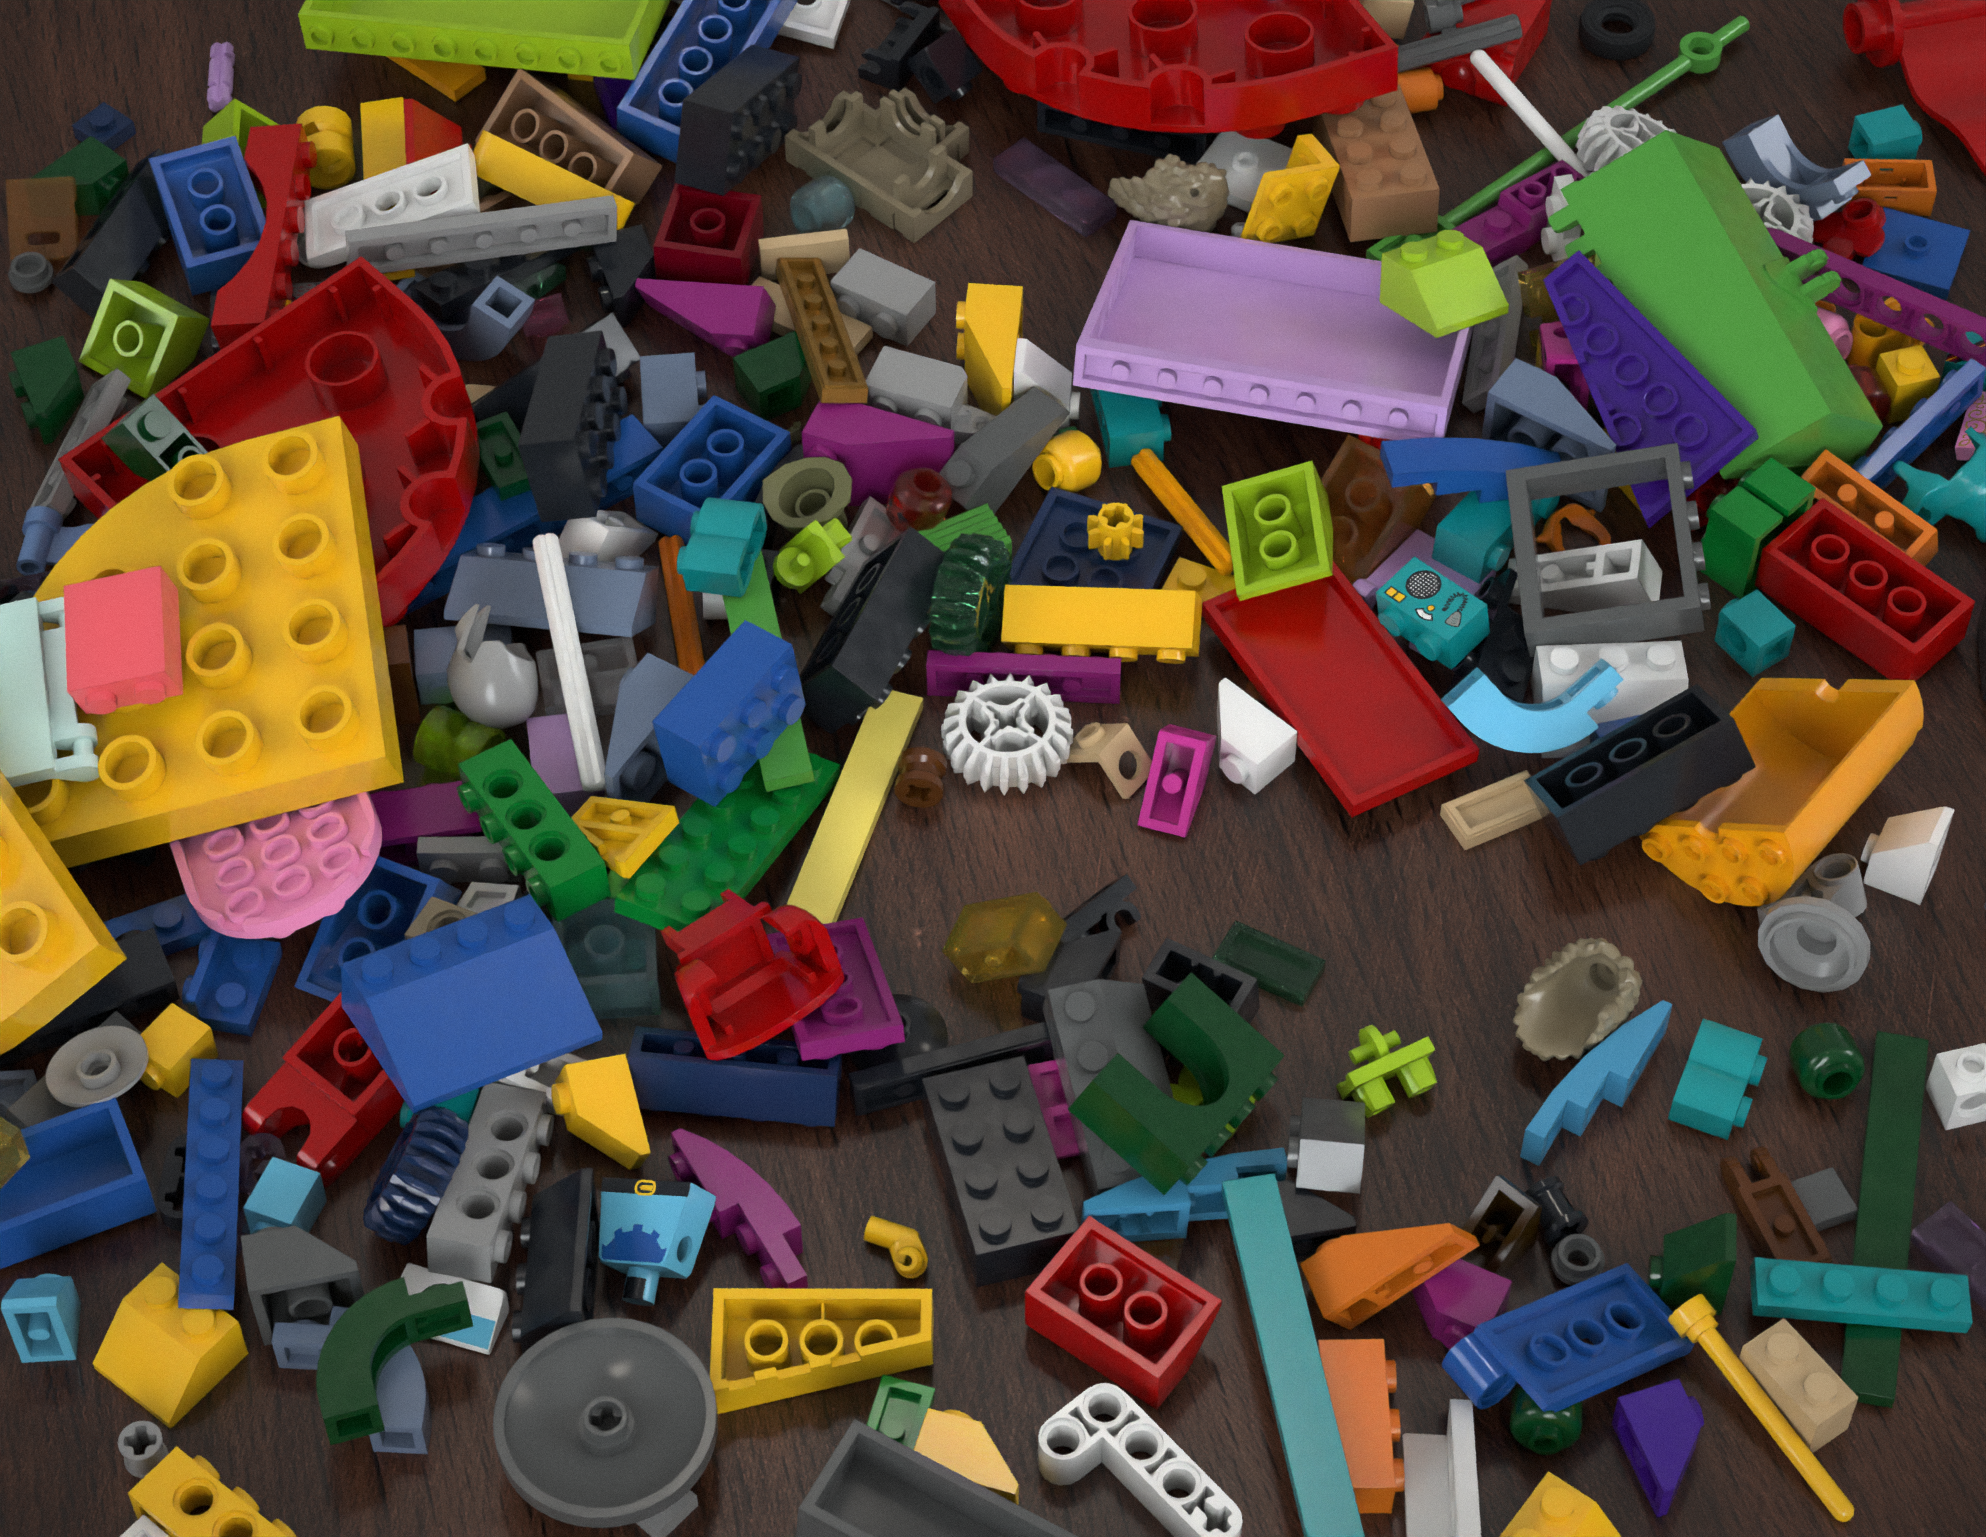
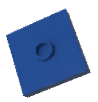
M1884 207L1886 222L1882 229L1886 235L1885 241L1876 253L1870 257H1865L1862 265L1946 301L1968 242L1970 230Z

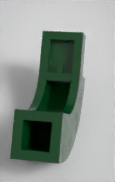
M404 1277L399 1278L367 1293L342 1314L324 1342L316 1373L318 1400L330 1446L385 1431L377 1399V1384L384 1366L397 1352L418 1341L473 1327L463 1281L453 1284H434L422 1292L409 1295Z

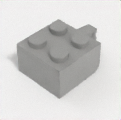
M883 346L866 379L868 398L867 403H864V405L954 430V452L963 442L996 417L993 414L968 405L967 374L961 366Z

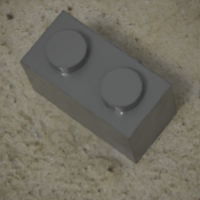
M1302 1097L1301 1116L1290 1115L1287 1168H1297L1296 1188L1360 1194L1365 1148V1103Z

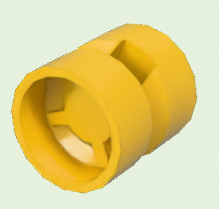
M317 106L304 111L298 117L296 124L302 123L308 141L314 142L317 151V165L315 168H311L309 175L311 186L320 189H335L347 184L353 178L356 171L351 119L344 111L331 106Z

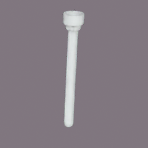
M1481 49L1474 50L1470 55L1471 63L1558 161H1565L1584 177L1594 173L1582 166L1583 162L1488 54Z

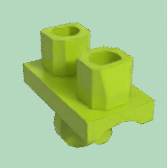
M837 518L832 519L823 527L817 520H814L779 550L780 553L774 558L773 571L777 580L782 585L790 589H797L800 594L803 593L845 558L841 549L852 541V537Z
M1366 1026L1359 1030L1360 1046L1350 1050L1349 1057L1355 1065L1365 1060H1368L1369 1064L1347 1073L1346 1080L1337 1084L1336 1088L1342 1100L1353 1096L1355 1102L1365 1103V1116L1370 1118L1385 1111L1395 1103L1385 1080L1397 1075L1408 1098H1413L1430 1090L1437 1083L1432 1065L1428 1060V1057L1435 1051V1048L1429 1036L1390 1053L1389 1049L1401 1044L1397 1032L1393 1030L1382 1035L1375 1026Z

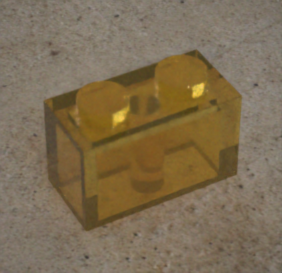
M1038 892L966 904L942 952L971 983L1044 972L1067 923L1052 908L1050 902Z

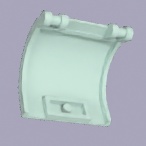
M33 597L1 604L0 770L12 788L49 779L89 782L99 778V757L94 754V748L98 745L97 729L89 723H78L76 702L67 692L64 597L38 602L37 598ZM43 622L59 624V628L44 631ZM56 749L73 751V755L57 759Z

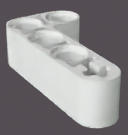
M1100 1383L1089 1387L1041 1426L1038 1435V1466L1042 1476L1049 1482L1061 1486L1071 1485L1102 1462L1174 1537H1241L1243 1520L1237 1505L1118 1386ZM1098 1414H1108L1116 1419L1110 1422H1100L1093 1417ZM1058 1446H1066L1073 1449L1074 1452L1060 1455L1053 1452L1052 1449ZM1143 1451L1153 1457L1146 1460H1138L1131 1457L1130 1454ZM1172 1489H1182L1190 1495L1185 1498H1175L1166 1492Z

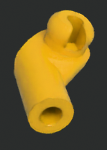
M876 1216L870 1217L865 1228L864 1241L889 1249L895 1268L900 1275L906 1278L920 1276L928 1265V1254L918 1231Z

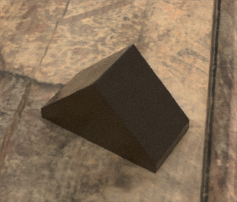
M1496 1175L1462 1230L1476 1236L1480 1246L1460 1259L1503 1276L1535 1245L1542 1205L1503 1175Z

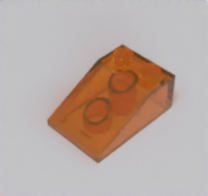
M1348 434L1321 481L1328 494L1333 525V561L1349 582L1353 585L1360 578L1367 579L1417 530L1438 495L1435 494L1431 483L1392 488L1380 457V450Z

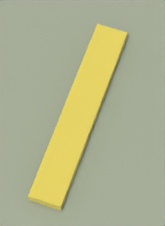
M892 690L879 708L874 709L870 706L865 714L787 902V905H795L807 910L822 924L837 922L898 772L899 756L903 751L907 750L922 713V697Z

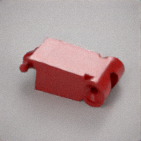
M1477 0L1461 5L1463 22L1456 24V28H1465L1510 14H1517L1522 28V37L1482 49L1511 82L1515 84L1547 34L1552 0ZM1427 32V33L1421 38V40H1422V39L1429 38V37H1433V36H1436V35H1440L1441 33H1440V32H1437V33L1429 34V32ZM1471 53L1414 68L1430 67L1433 74L1440 75L1443 86L1461 90L1469 95L1506 108L1508 107L1505 100L1471 63Z

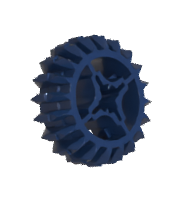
M435 1105L413 1113L410 1121L406 1123L400 1136L397 1137L393 1148L388 1153V1157L381 1167L380 1173L373 1184V1189L367 1198V1205L363 1210V1223L366 1228L374 1231V1235L388 1242L394 1241L404 1246L419 1236L422 1228L426 1227L430 1216L435 1212L439 1201L444 1197L445 1190L453 1179L452 1176L460 1163L461 1155L466 1148L465 1143L469 1138L468 1122L457 1117V1113L445 1107H437Z

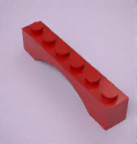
M302 123L250 127L244 161L256 191L267 202L266 223L261 239L250 259L234 278L217 291L211 328L220 350L283 309L286 300H291L292 298L291 272L292 267L297 266L299 262L298 234L303 233L305 229L304 201L309 200L311 197L309 175L311 168H315L317 165L315 144L313 141H308Z

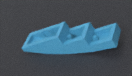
M1662 1000L1623 1024L1581 1059L1553 1089L1526 1127L1520 1154L1521 1158L1539 1166L1561 1128L1581 1137L1603 1099L1623 1107L1666 1034L1673 1004Z
M1284 1147L1232 1153L1205 1159L1208 1163L1188 1186L1178 1180L1165 1195L1158 1191L1144 1177L1130 1180L1084 1201L1081 1225L1090 1216L1130 1242L1186 1238L1188 1221L1228 1219L1222 1195V1181L1275 1173L1277 1182L1285 1181L1287 1158Z

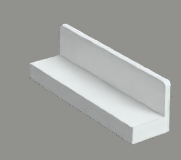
M1450 1399L1446 1435L1405 1433L1402 1437L1406 1537H1481L1473 1405L1471 1400Z

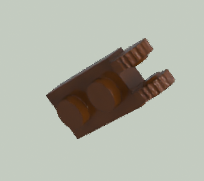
M1759 1146L1750 1151V1162L1759 1180L1751 1183L1735 1155L1721 1159L1722 1177L1727 1183L1731 1194L1735 1196L1734 1199L1766 1258L1832 1264V1256L1786 1173L1780 1172L1765 1146Z

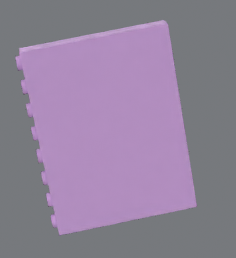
M1130 220L1076 344L1073 386L1388 440L1428 437L1444 438L1474 325L1436 338L1379 302L1381 261Z

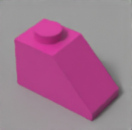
M1172 724L1159 730L1138 826L1181 837L1187 836L1206 784L1216 735Z

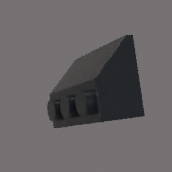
M581 1168L533 1195L531 1216L522 1217L521 1247L522 1249H528L527 1263H518L517 1295H524L523 1310L513 1311L512 1340L513 1343H521L523 1354L536 1342L556 1330L577 1322L594 1319L599 1258L600 1213L593 1168Z

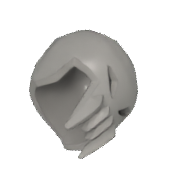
M475 604L464 614L455 627L457 644L446 669L447 683L452 699L459 710L471 721L490 729L504 730L525 722L535 711L539 695L536 664L523 643L504 645L502 641L483 642L491 606L486 605L477 613L479 604Z

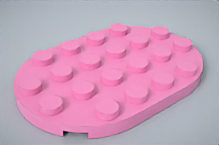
M363 792L169 842L187 897L198 916L208 927L218 933L235 938L261 939L274 937L280 939L288 937L294 931L308 926L324 916L334 915L344 907L345 901L363 884L377 861L382 843V828L369 792Z

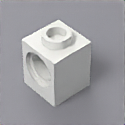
M1986 1043L1936 1054L1926 1084V1090L1945 1130L1986 1121Z

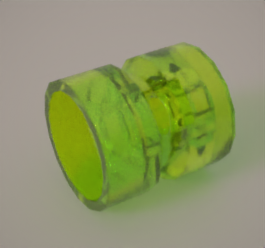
M439 705L427 714L417 732L414 742V759L418 764L441 774L450 771L451 777L461 781L458 764L505 742V733L499 728L485 726L475 721L470 722L469 718L463 713Z

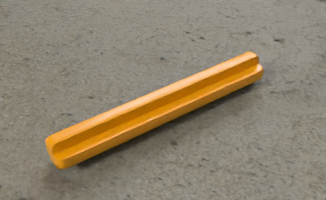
M1143 448L1139 454L1133 455L1131 465L1135 468L1138 475L1179 525L1183 526L1184 531L1220 575H1230L1233 571L1230 544L1151 449Z

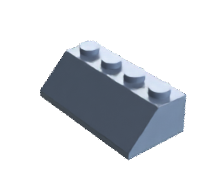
M478 543L476 549L461 555L445 605L444 619L459 621L471 607L479 604L477 613L486 605L491 606L487 624L550 629L533 547L523 548V552L520 554L505 552V545ZM583 551L569 552V558H563L578 632L633 637L656 623L659 566L644 565V558L637 556H616L615 562L597 561V553Z

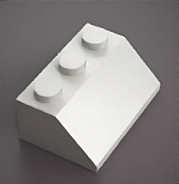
M1681 641L1536 646L1530 681L1534 704L1546 702L1562 694L1602 658L1624 680L1616 686L1618 693L1607 705L1598 710L1593 707L1587 712L1596 724L1644 714L1688 689V674ZM1590 736L1568 747L1542 752V758L1567 757L1590 744Z

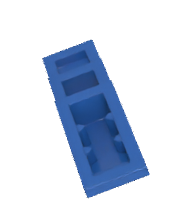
M1428 437L1381 441L1380 457L1392 488L1431 483L1436 495L1475 491L1479 503L1509 499L1505 470L1561 462L1558 452L1520 443L1479 438Z

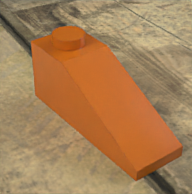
M1451 1223L1342 1235L1339 1238L1322 1243L1316 1249V1253L1300 1263L1323 1318L1352 1330L1480 1245L1476 1236Z

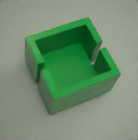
M1773 458L1767 460L1757 470L1753 468L1748 470L1738 482L1737 487L1727 495L1720 494L1717 496L1706 512L1708 524L1706 533L1701 539L1706 570L1701 572L1739 599L1750 594L1757 588L1755 581L1759 563L1756 560L1760 562L1763 548L1812 507L1816 487Z

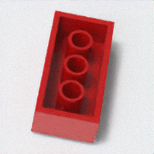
M1821 498L1763 548L1755 581L1756 587L1889 680H1915L1916 682L1965 638L1975 605L1973 599L1824 498Z

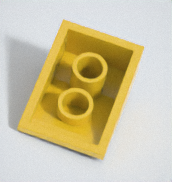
M968 283L966 302L958 301L956 329H964V333H958L956 357L957 360H965L967 384L981 410L997 416L1014 403V364L1017 338H1023V286Z

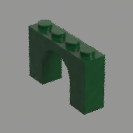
M1190 973L1142 1028L1181 1061L1192 1073L1200 1087L1203 1106L1185 1104L1169 1097L1117 1053L1068 1108L1074 1116L1163 1195L1178 1180L1188 1186L1208 1163L1201 1154L1205 1152L1212 1157L1228 1140L1232 1133L1225 1128L1227 1123L1236 1129L1255 1108V1105L1249 1100L1250 1096L1258 1102L1279 1079L1272 1073L1273 1069L1285 1057L1281 1051L1193 973Z

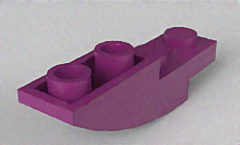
M1561 160L1501 191L1497 206L1451 230L1463 233L1465 237L1482 246L1493 268L1515 255H1521L1541 240L1542 228H1546L1548 222L1546 198L1552 195L1555 176L1572 174L1574 181H1580L1585 177Z
M681 1128L671 1132L674 1153L668 1156L671 1170L678 1182H691L716 1196L709 1223H713L720 1237L724 1239L736 1233L745 1253L748 1256L756 1254L762 1264L760 1274L766 1288L808 1289L807 1274L796 1258V1255L803 1252L801 1224L782 1198L752 1168L722 1147Z

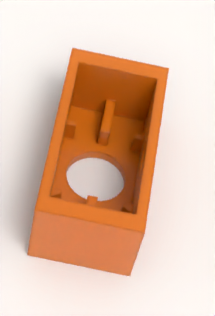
M1844 158L1842 166L1864 160L1871 176L1857 185L1859 192L1852 197V200L1842 206V211L1847 204L1856 199L1870 198L1882 208L1886 207L1916 216H1931L1937 193L1932 160Z

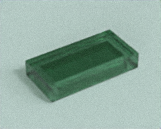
M1236 920L1212 956L1213 959L1257 978L1258 988L1303 1007L1324 973L1326 960Z

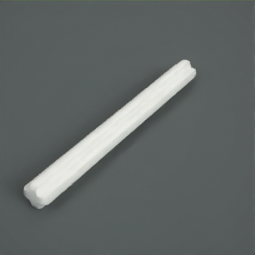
M554 533L537 535L532 541L582 789L589 793L606 789L604 777L605 761L559 539Z

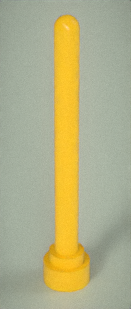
M1703 1294L1696 1295L1682 1304L1668 1318L1669 1323L1681 1338L1687 1336L1692 1343L1699 1342L1833 1517L1840 1522L1849 1521L1854 1515L1852 1503L1715 1329L1718 1326V1322L1713 1317L1716 1311Z

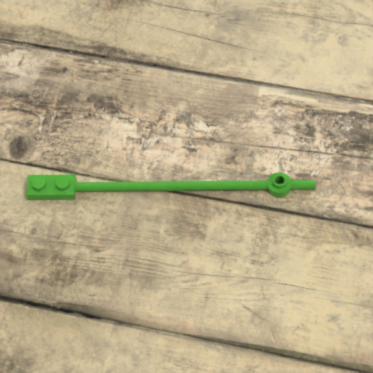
M1738 16L1713 34L1692 32L1685 35L1680 41L1678 57L1606 106L1611 108L1621 106L1625 110H1629L1687 71L1701 74L1715 70L1721 61L1722 48L1749 30L1750 24L1744 16ZM1586 120L1560 136L1571 149L1576 147L1575 145L1579 139L1578 135ZM1544 147L1445 215L1440 216L1438 214L1437 232L1385 237L1366 250V259L1381 261L1382 253L1400 248L1404 243L1418 242L1436 236L1440 231L1451 230L1465 223L1496 202L1501 191L1540 172L1557 159Z

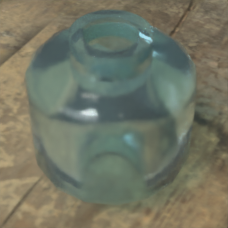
M830 175L816 177L793 193L790 200L791 219L796 229L803 234L843 229L851 223L855 214V202L852 193L846 184L836 177Z

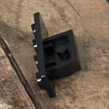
M1512 568L1507 569L1496 578L1489 577L1479 588L1476 597L1487 604L1490 634L1452 669L1454 676L1451 685L1446 689L1441 699L1478 667L1503 695L1522 703L1532 673L1534 657L1529 655L1522 616L1508 607L1518 577L1517 572Z

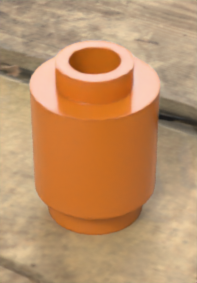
M1430 67L1398 73V85L1401 87L1411 114L1437 109L1438 100H1442L1444 97L1443 83L1439 74H1433Z

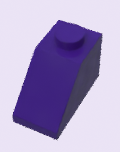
M1679 1378L1618 1397L1611 1423L1656 1517L1667 1515L1695 1451L1700 1430L1704 1426V1418L1698 1401L1694 1396H1687Z

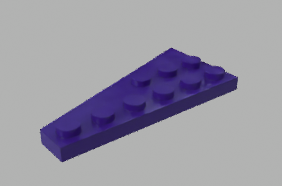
M1579 250L1543 279L1609 437L1616 444V453L1678 443L1681 462L1689 460L1691 462L1694 488L1685 490L1687 498L1759 438L1757 430ZM1668 479L1630 485L1648 528L1672 510Z

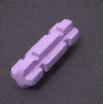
M216 42L210 48V58L212 59L209 62L208 86L210 87L207 90V101L209 102L208 108L215 113L222 110L232 101V96L230 95L233 92L234 68L232 67L235 64V54L233 52V45L229 42L223 44Z

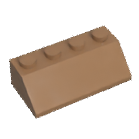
M524 69L517 70L475 142H478L482 131L485 130L635 203V205L641 202L663 166L551 81Z

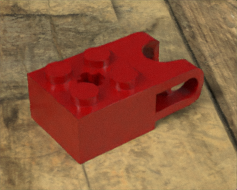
M342 992L282 1057L285 1063L252 1098L244 1109L241 1118L244 1131L254 1139L264 1143L276 1142L295 1126L309 1124L310 1135L296 1156V1165L319 1172L324 1188L330 1186L339 1178L371 1140L399 1111L404 1102L403 1097L342 1008Z

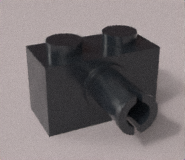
M1166 937L1142 976V984L1145 987L1150 1009L1157 1011L1190 973H1193L1250 1024L1260 1008L1257 978ZM1160 1044L1163 1059L1165 1060L1167 1055L1170 1056L1167 1065L1178 1066L1181 1061Z

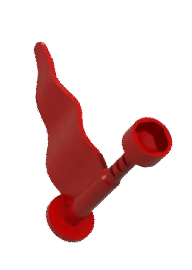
M1858 0V2L1847 4L1843 13V32L1851 52L1854 54L1865 53L1870 62L1879 68L1895 65L1900 60L1907 85L1914 100L1924 112L1946 126L1961 140L1986 176V0H1914L1899 3L1898 0Z

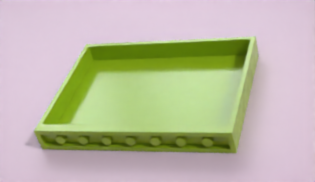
M305 0L298 16L306 49L635 80L670 0Z

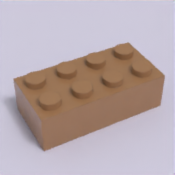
M1398 85L1397 91L1365 100L1363 105L1354 112L1341 115L1323 113L1313 116V135L1340 165L1331 190L1350 242L1381 239L1397 235L1406 236L1437 232L1440 189L1400 85Z

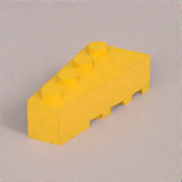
M714 1288L710 1379L715 1392L717 1413H726L872 1379L883 1374L889 1375L932 1365L934 1328L932 1289Z

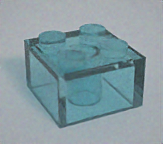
M615 899L601 900L559 922L552 916V926L556 930L596 1019L662 1015L657 928L615 913Z

